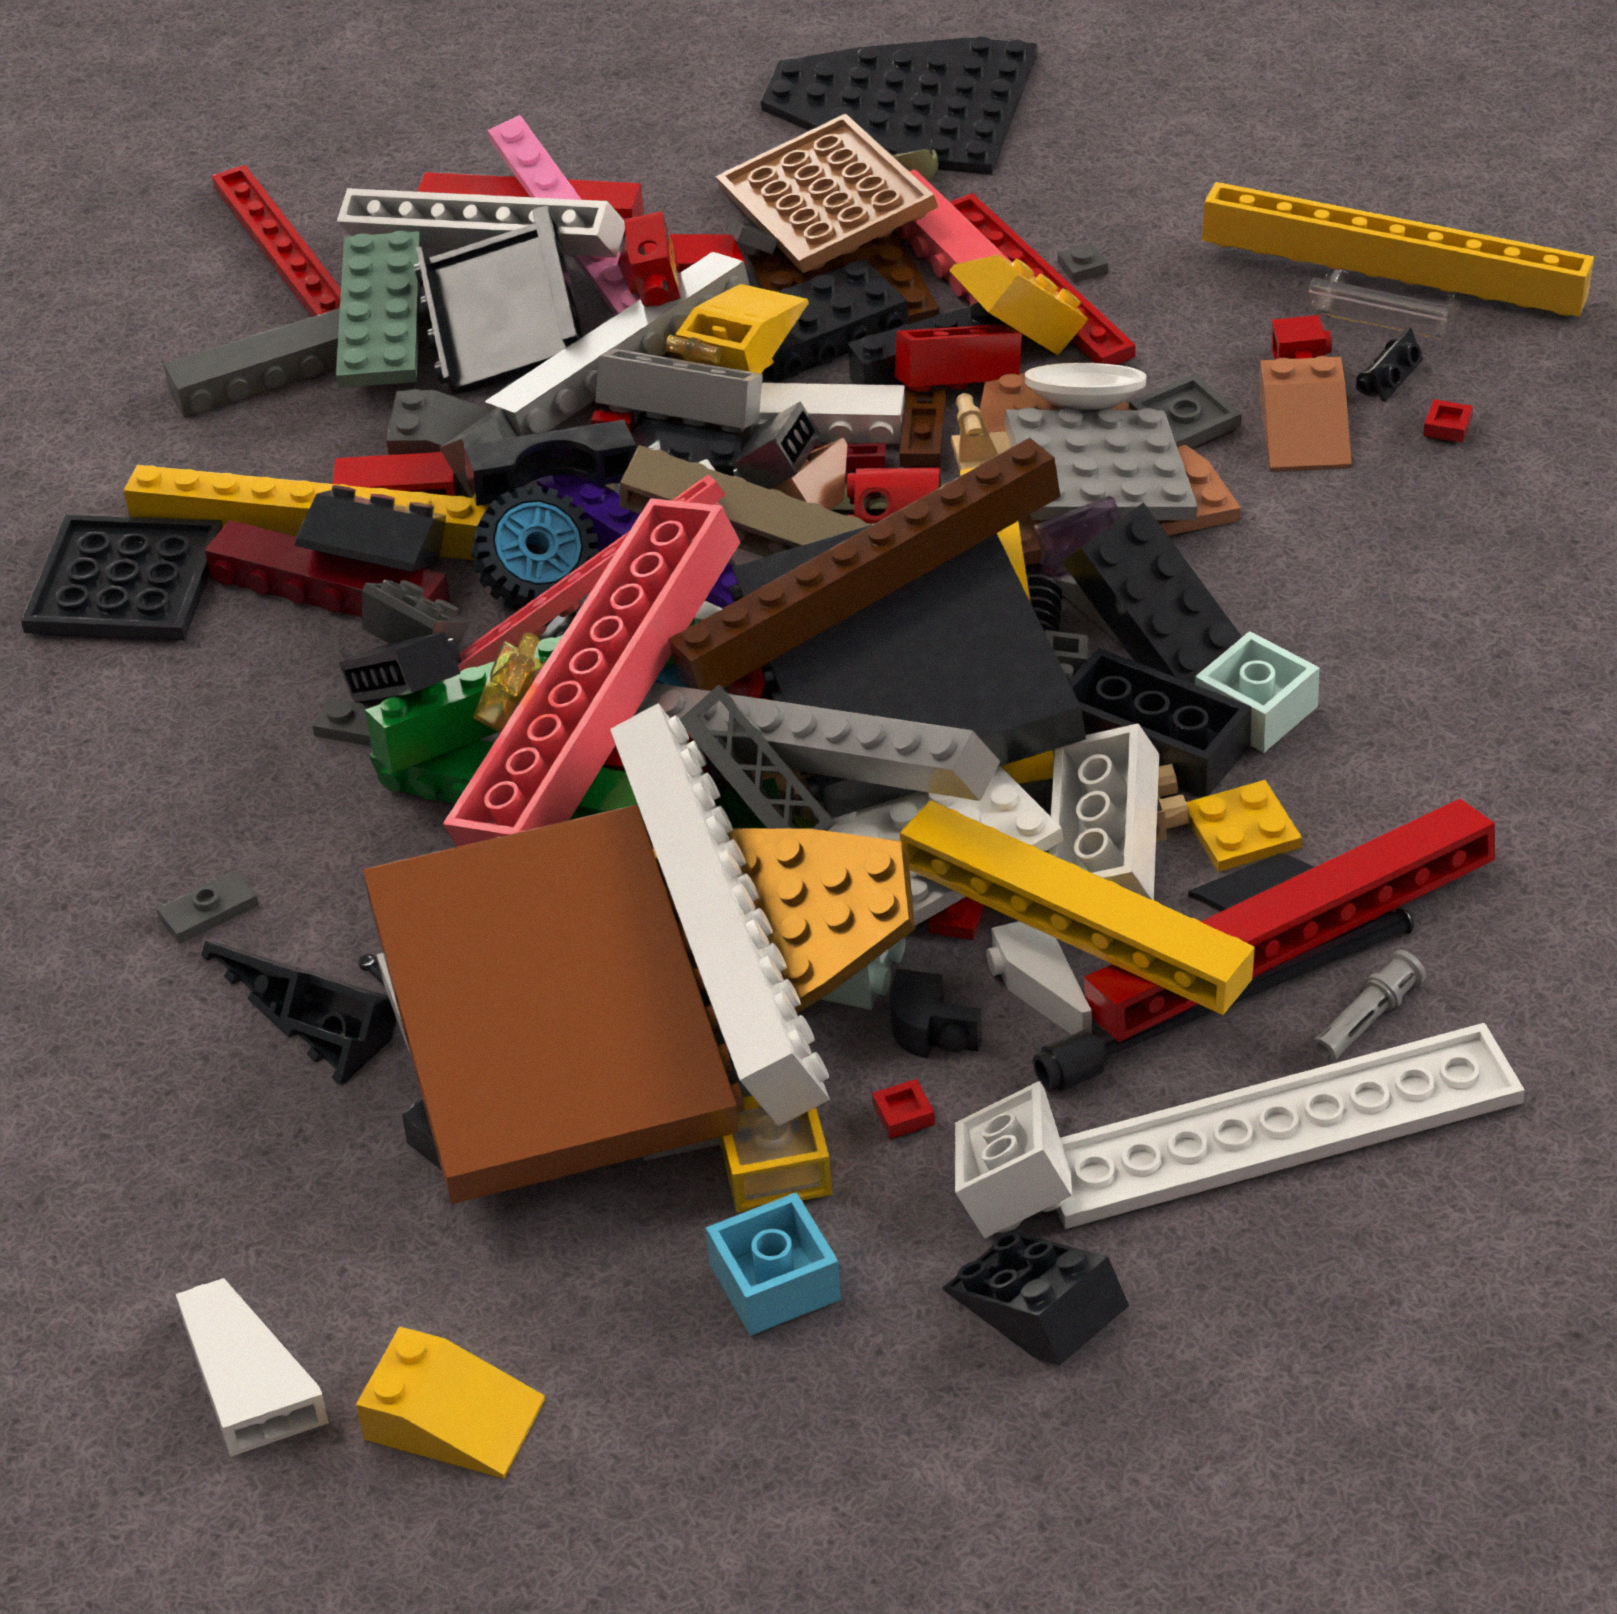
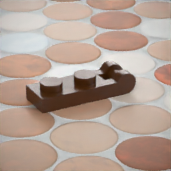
M906 389L899 453L900 466L940 467L947 408V389H934V393H919Z

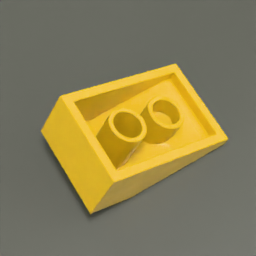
M399 1326L356 1403L364 1440L505 1479L545 1401V1395L445 1338Z

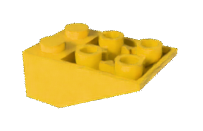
M739 284L693 308L675 334L683 360L761 374L809 304L808 299Z

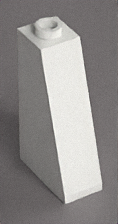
M224 1278L176 1294L182 1320L230 1457L329 1423L320 1387Z

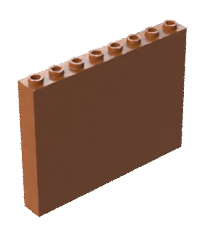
M638 804L363 869L368 900L451 1205L738 1133L737 1113L745 1111L742 1093L738 1083H729L726 1074L732 1071L729 1054L725 1044H716L713 1034L719 1033L717 1018L712 1005L704 1007L701 996L706 995V988L698 967L691 968L689 958H693L694 955L685 931H679L676 921H680V917L671 894L666 892L664 885L667 882L659 860L654 856L652 850L654 847L646 825L643 822Z

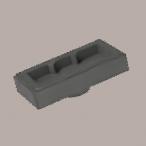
M237 870L156 909L161 922L178 944H181L259 906L257 895Z

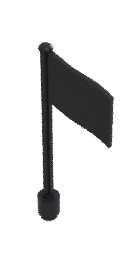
M1280 853L1189 890L1188 897L1221 912L1314 868V866L1295 857ZM1398 908L1396 913L1389 911L1253 977L1252 981L1234 1003L1406 931L1407 934H1410L1414 929L1413 916L1404 908ZM1197 1004L1121 1042H1118L1110 1034L1099 1038L1096 1035L1092 1036L1086 1030L1079 1031L1043 1046L1041 1053L1033 1057L1035 1074L1047 1091L1055 1088L1063 1091L1104 1072V1062L1107 1061L1108 1056L1215 1011Z

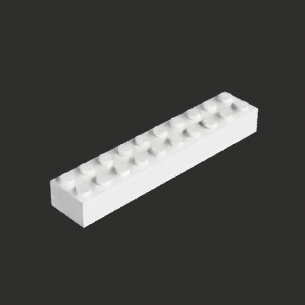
M658 703L610 730L739 1080L777 1126H780L830 1100L823 1083L824 1080L829 1078V1074L818 1053H812L809 1044L815 1041L814 1035L802 1015L797 1016L795 1007L801 1004L800 999L788 979L784 980L781 971L787 969L786 963L774 943L770 944L767 936L773 933L772 927L762 909H756L753 902L759 899V894L747 873L743 875L740 867L746 864L742 851L735 840H729L727 833L733 831V827L721 806L717 807L714 800L719 798L720 794L711 776L708 773H703L702 767L707 765L705 755L695 740L690 743L687 742L689 737L680 719L676 715L669 718Z

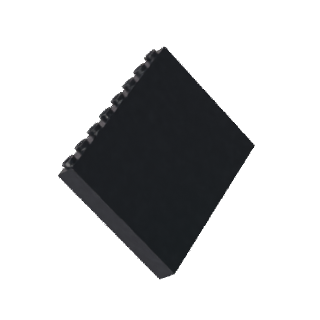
M871 525L732 567L736 584L729 586L733 603ZM997 533L789 650L766 665L761 666L767 690L776 689L777 691L771 694L773 701L973 730L999 759L998 767L1086 740L1081 706ZM800 771L801 776L810 774V778L805 779L806 786L832 818L919 792Z

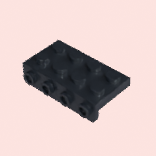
M865 259L851 262L829 273L818 275L806 282L782 289L779 293L806 298L809 304L772 357L774 363L770 365V376L775 382L788 377H795L803 371L821 364L830 363L834 359L848 354L849 342L909 324L907 300Z

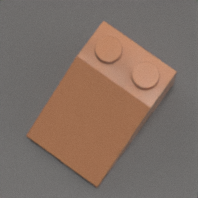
M1319 356L1303 359L1278 358L1275 360H1261L1260 403L1270 472L1352 468L1346 387L1341 357Z

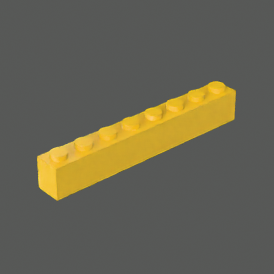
M930 800L900 832V841L908 851L910 871L1221 1015L1226 1013L1252 981L1254 946L1243 942L1237 937H1232L1203 924L1195 918H1190L1161 905L1155 900L1128 890L1113 881H1108L1086 871L1073 863L1066 862L1044 852L1034 845L1024 843L1002 833L994 827L987 826L960 814L954 809H949Z

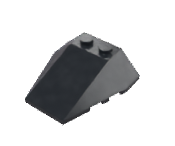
M641 411L631 433L636 444V450L639 445L650 449H659L665 451L670 456L691 463H698L708 459L717 472L729 476H735L734 469L736 467L733 462L747 444V441L740 432L722 431L719 424L707 422L704 426H692L684 424L683 418L670 416L668 419L649 418L646 416V411ZM614 483L615 492L620 494V483Z

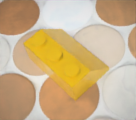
M997 254L954 264L949 270L988 313L1058 356L1088 320L1077 308L1081 302L1073 294L1064 288L1057 292L1058 287L1041 273L1035 278L1033 276L1035 274L1034 271L1017 258L1012 263Z

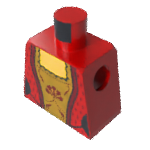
M659 211L624 219L629 263L642 305L646 307L660 306L666 302L681 298L680 267L663 212ZM654 243L657 245V248L652 254L648 255V252H645L644 244Z

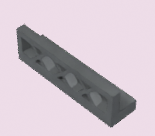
M717 685L680 718L686 732L695 740L700 749L767 829H798L792 822L793 807L811 808L821 820L812 829L828 831L836 824L835 820L722 686ZM719 700L729 711L728 731H716L703 716ZM737 722L746 732H736ZM721 737L727 738V744ZM735 738L753 739L758 745L756 765H744L734 753ZM765 755L774 766H765ZM750 771L756 772V776L754 777ZM764 772L781 773L787 780L785 800L773 799L763 788ZM794 789L804 801L793 800ZM779 806H785L784 812Z

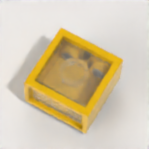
M753 1096L743 1097L745 1111L737 1113L738 1133L719 1137L736 1213L752 1210L796 1192L802 1201L833 1195L830 1158L817 1108L815 1107L777 1126Z

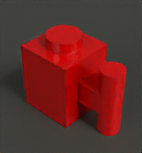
M1319 315L1273 319L1271 350L1274 360L1278 358H1316L1331 354V334L1329 330H1323Z

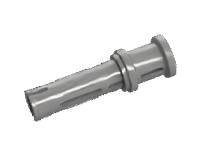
M1395 950L1388 958V965L1379 973L1371 974L1364 981L1363 992L1319 1036L1313 1039L1311 1046L1314 1053L1327 1061L1330 1059L1331 1063H1334L1384 1011H1395L1402 1003V996L1411 987H1419L1425 981L1426 972L1421 962L1413 954L1405 950Z

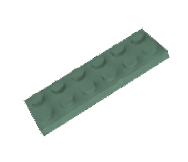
M400 230L385 234L369 235L362 233L344 237L336 367L338 388L417 382L420 284L415 274L414 265L419 263L416 248L421 246L420 231L407 232Z

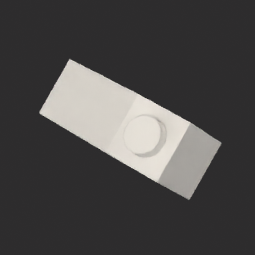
M1020 921L991 928L992 948L986 950V956L992 975H1001L1007 990L1071 1035L1082 1030H1086L1092 1035L1091 1008L1057 939Z

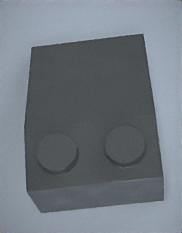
M411 389L396 391L386 439L388 454L441 452L439 447L488 414L487 409L436 390L420 391Z

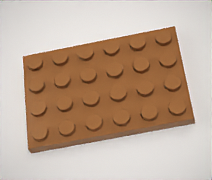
M846 113L716 176L720 189L762 232H766L778 240L776 246L802 273L820 269L826 262L842 254L852 253L860 245L875 238L885 237L893 229L909 221L920 220L928 212L938 208L935 195Z

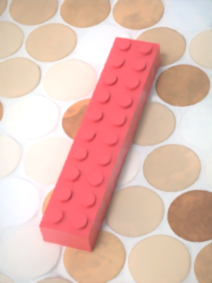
M650 498L444 821L443 825L457 847L570 820L616 745L610 729L634 716L672 654L668 639L689 627L740 544V540L723 506Z

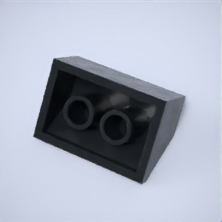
M332 485L331 490L316 494L295 541L296 547L414 572L439 563L446 515L434 513V506L429 504L410 502L409 507L394 504L395 498L388 495L371 494L369 499L355 496L356 489Z

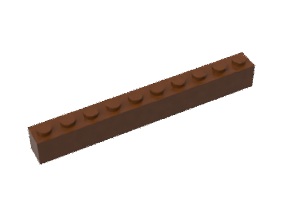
M1029 437L671 637L668 641L678 679L688 688L712 691L717 685L724 688L1061 497L1055 457Z

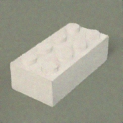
M1139 724L1086 735V740L1055 749L1051 818L1062 828L1064 841L1050 848L1049 854L1154 900L1159 753Z

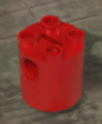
M857 468L856 473H847V498H850V504H854V515L847 516L858 517L868 524H874L883 520L910 503L940 488V468ZM881 502L888 505L886 511L879 516L868 514L869 509L875 503Z

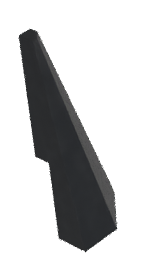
M205 941L201 956L206 960L216 957L228 968L224 977L230 983L235 984L242 981L252 991L247 999L288 1037L297 1034L301 1036L311 1046L307 1055L312 1060L318 1062L325 1059L336 1069L332 1075L335 1081L346 1083L392 1039L397 1018L389 996L227 945Z

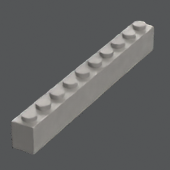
M654 683L634 716L659 703L669 718L676 715L680 719L711 691ZM728 694L792 770L981 801L1000 763L999 759L973 730ZM719 700L703 716L716 731H728L729 711ZM737 722L736 732H746ZM721 737L727 744V738ZM735 738L734 753L742 762L757 764L758 745L753 739ZM765 755V765L774 766V764Z

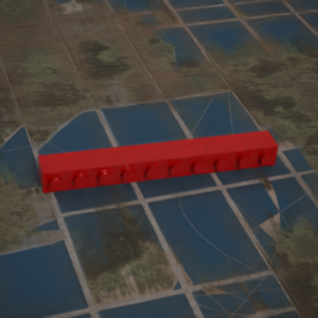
M1459 798L1200 922L1232 937H1237L1255 947L1253 978L1496 860L1495 822ZM1113 964L1083 977L1085 998L1091 1008L1092 1019L1118 1042L1198 1004Z

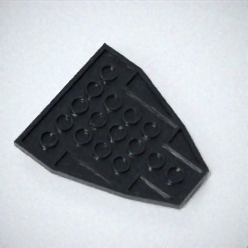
M966 37L856 47L780 60L761 98V110L807 131L846 113L891 155L928 149L932 155V150H935L939 164L938 170L992 175L1037 56V43H1025L1022 40H992L987 37Z

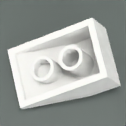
M1040 1081L955 1122V1193L984 1239L997 1232H1009L1019 1226L1024 1219L1040 1211L1049 1212L1055 1210L1067 1198L1072 1196L1071 1172L1045 1089Z

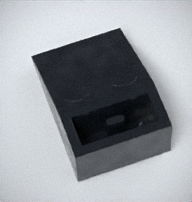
M1010 1231L995 1239L990 1249L975 1261L961 1267L957 1276L942 1287L946 1293L1029 1355L1061 1365L1129 1307L1108 1256Z

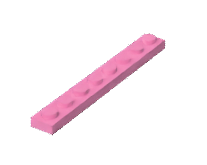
M521 115L488 130L489 140L530 197L582 200ZM619 251L617 258L572 255L615 316L640 300L639 293H630L619 269Z

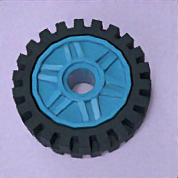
M532 486L529 491H526L525 487L516 488L512 494L507 491L497 501L494 500L489 505L478 523L471 549L472 558H475L473 563L475 573L481 574L479 581L484 588L487 586L491 587L490 595L496 600L500 596L505 598L504 605L513 608L514 604H518L520 609L598 554V549H596L598 538L597 533L592 534L594 525L591 519H584L586 511L580 505L574 508L571 505L573 499L565 494L563 499L556 497L558 490L549 488L547 493H543L541 486ZM526 545H537L541 548L543 554H533Z

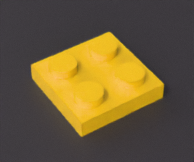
M1266 780L1186 802L1189 825L1218 872L1302 848L1300 833Z

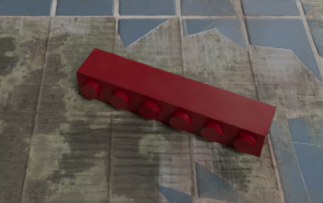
M231 520L225 524L205 549L211 579L223 585L233 584L249 588L259 594L268 593L284 597L294 603L304 602L323 607L329 612L336 613L339 611L362 618V590L365 583H383L384 579L400 584L401 580L411 582L424 589L422 596L434 603L436 599L451 603L447 577L444 573L428 569L410 572L296 547L295 536Z

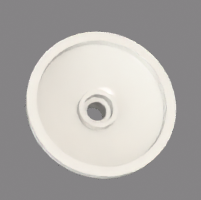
M1061 363L1039 366L1026 371L1025 384L1033 393L1052 405L1076 410H1101L1118 406L1137 395L1146 386V374L1138 369L1120 365Z

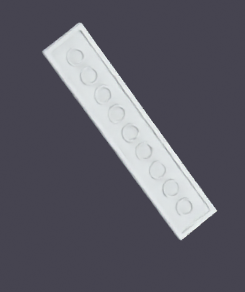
M1485 1023L1061 1137L1060 1140L1071 1172L1072 1196L1067 1198L1060 1207L1056 1208V1211L1064 1228H1072L1518 1105L1524 1102L1525 1089Z

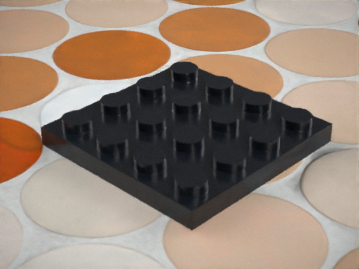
M65 514L21 619L24 633L185 640L210 574L205 549L223 528L222 521Z

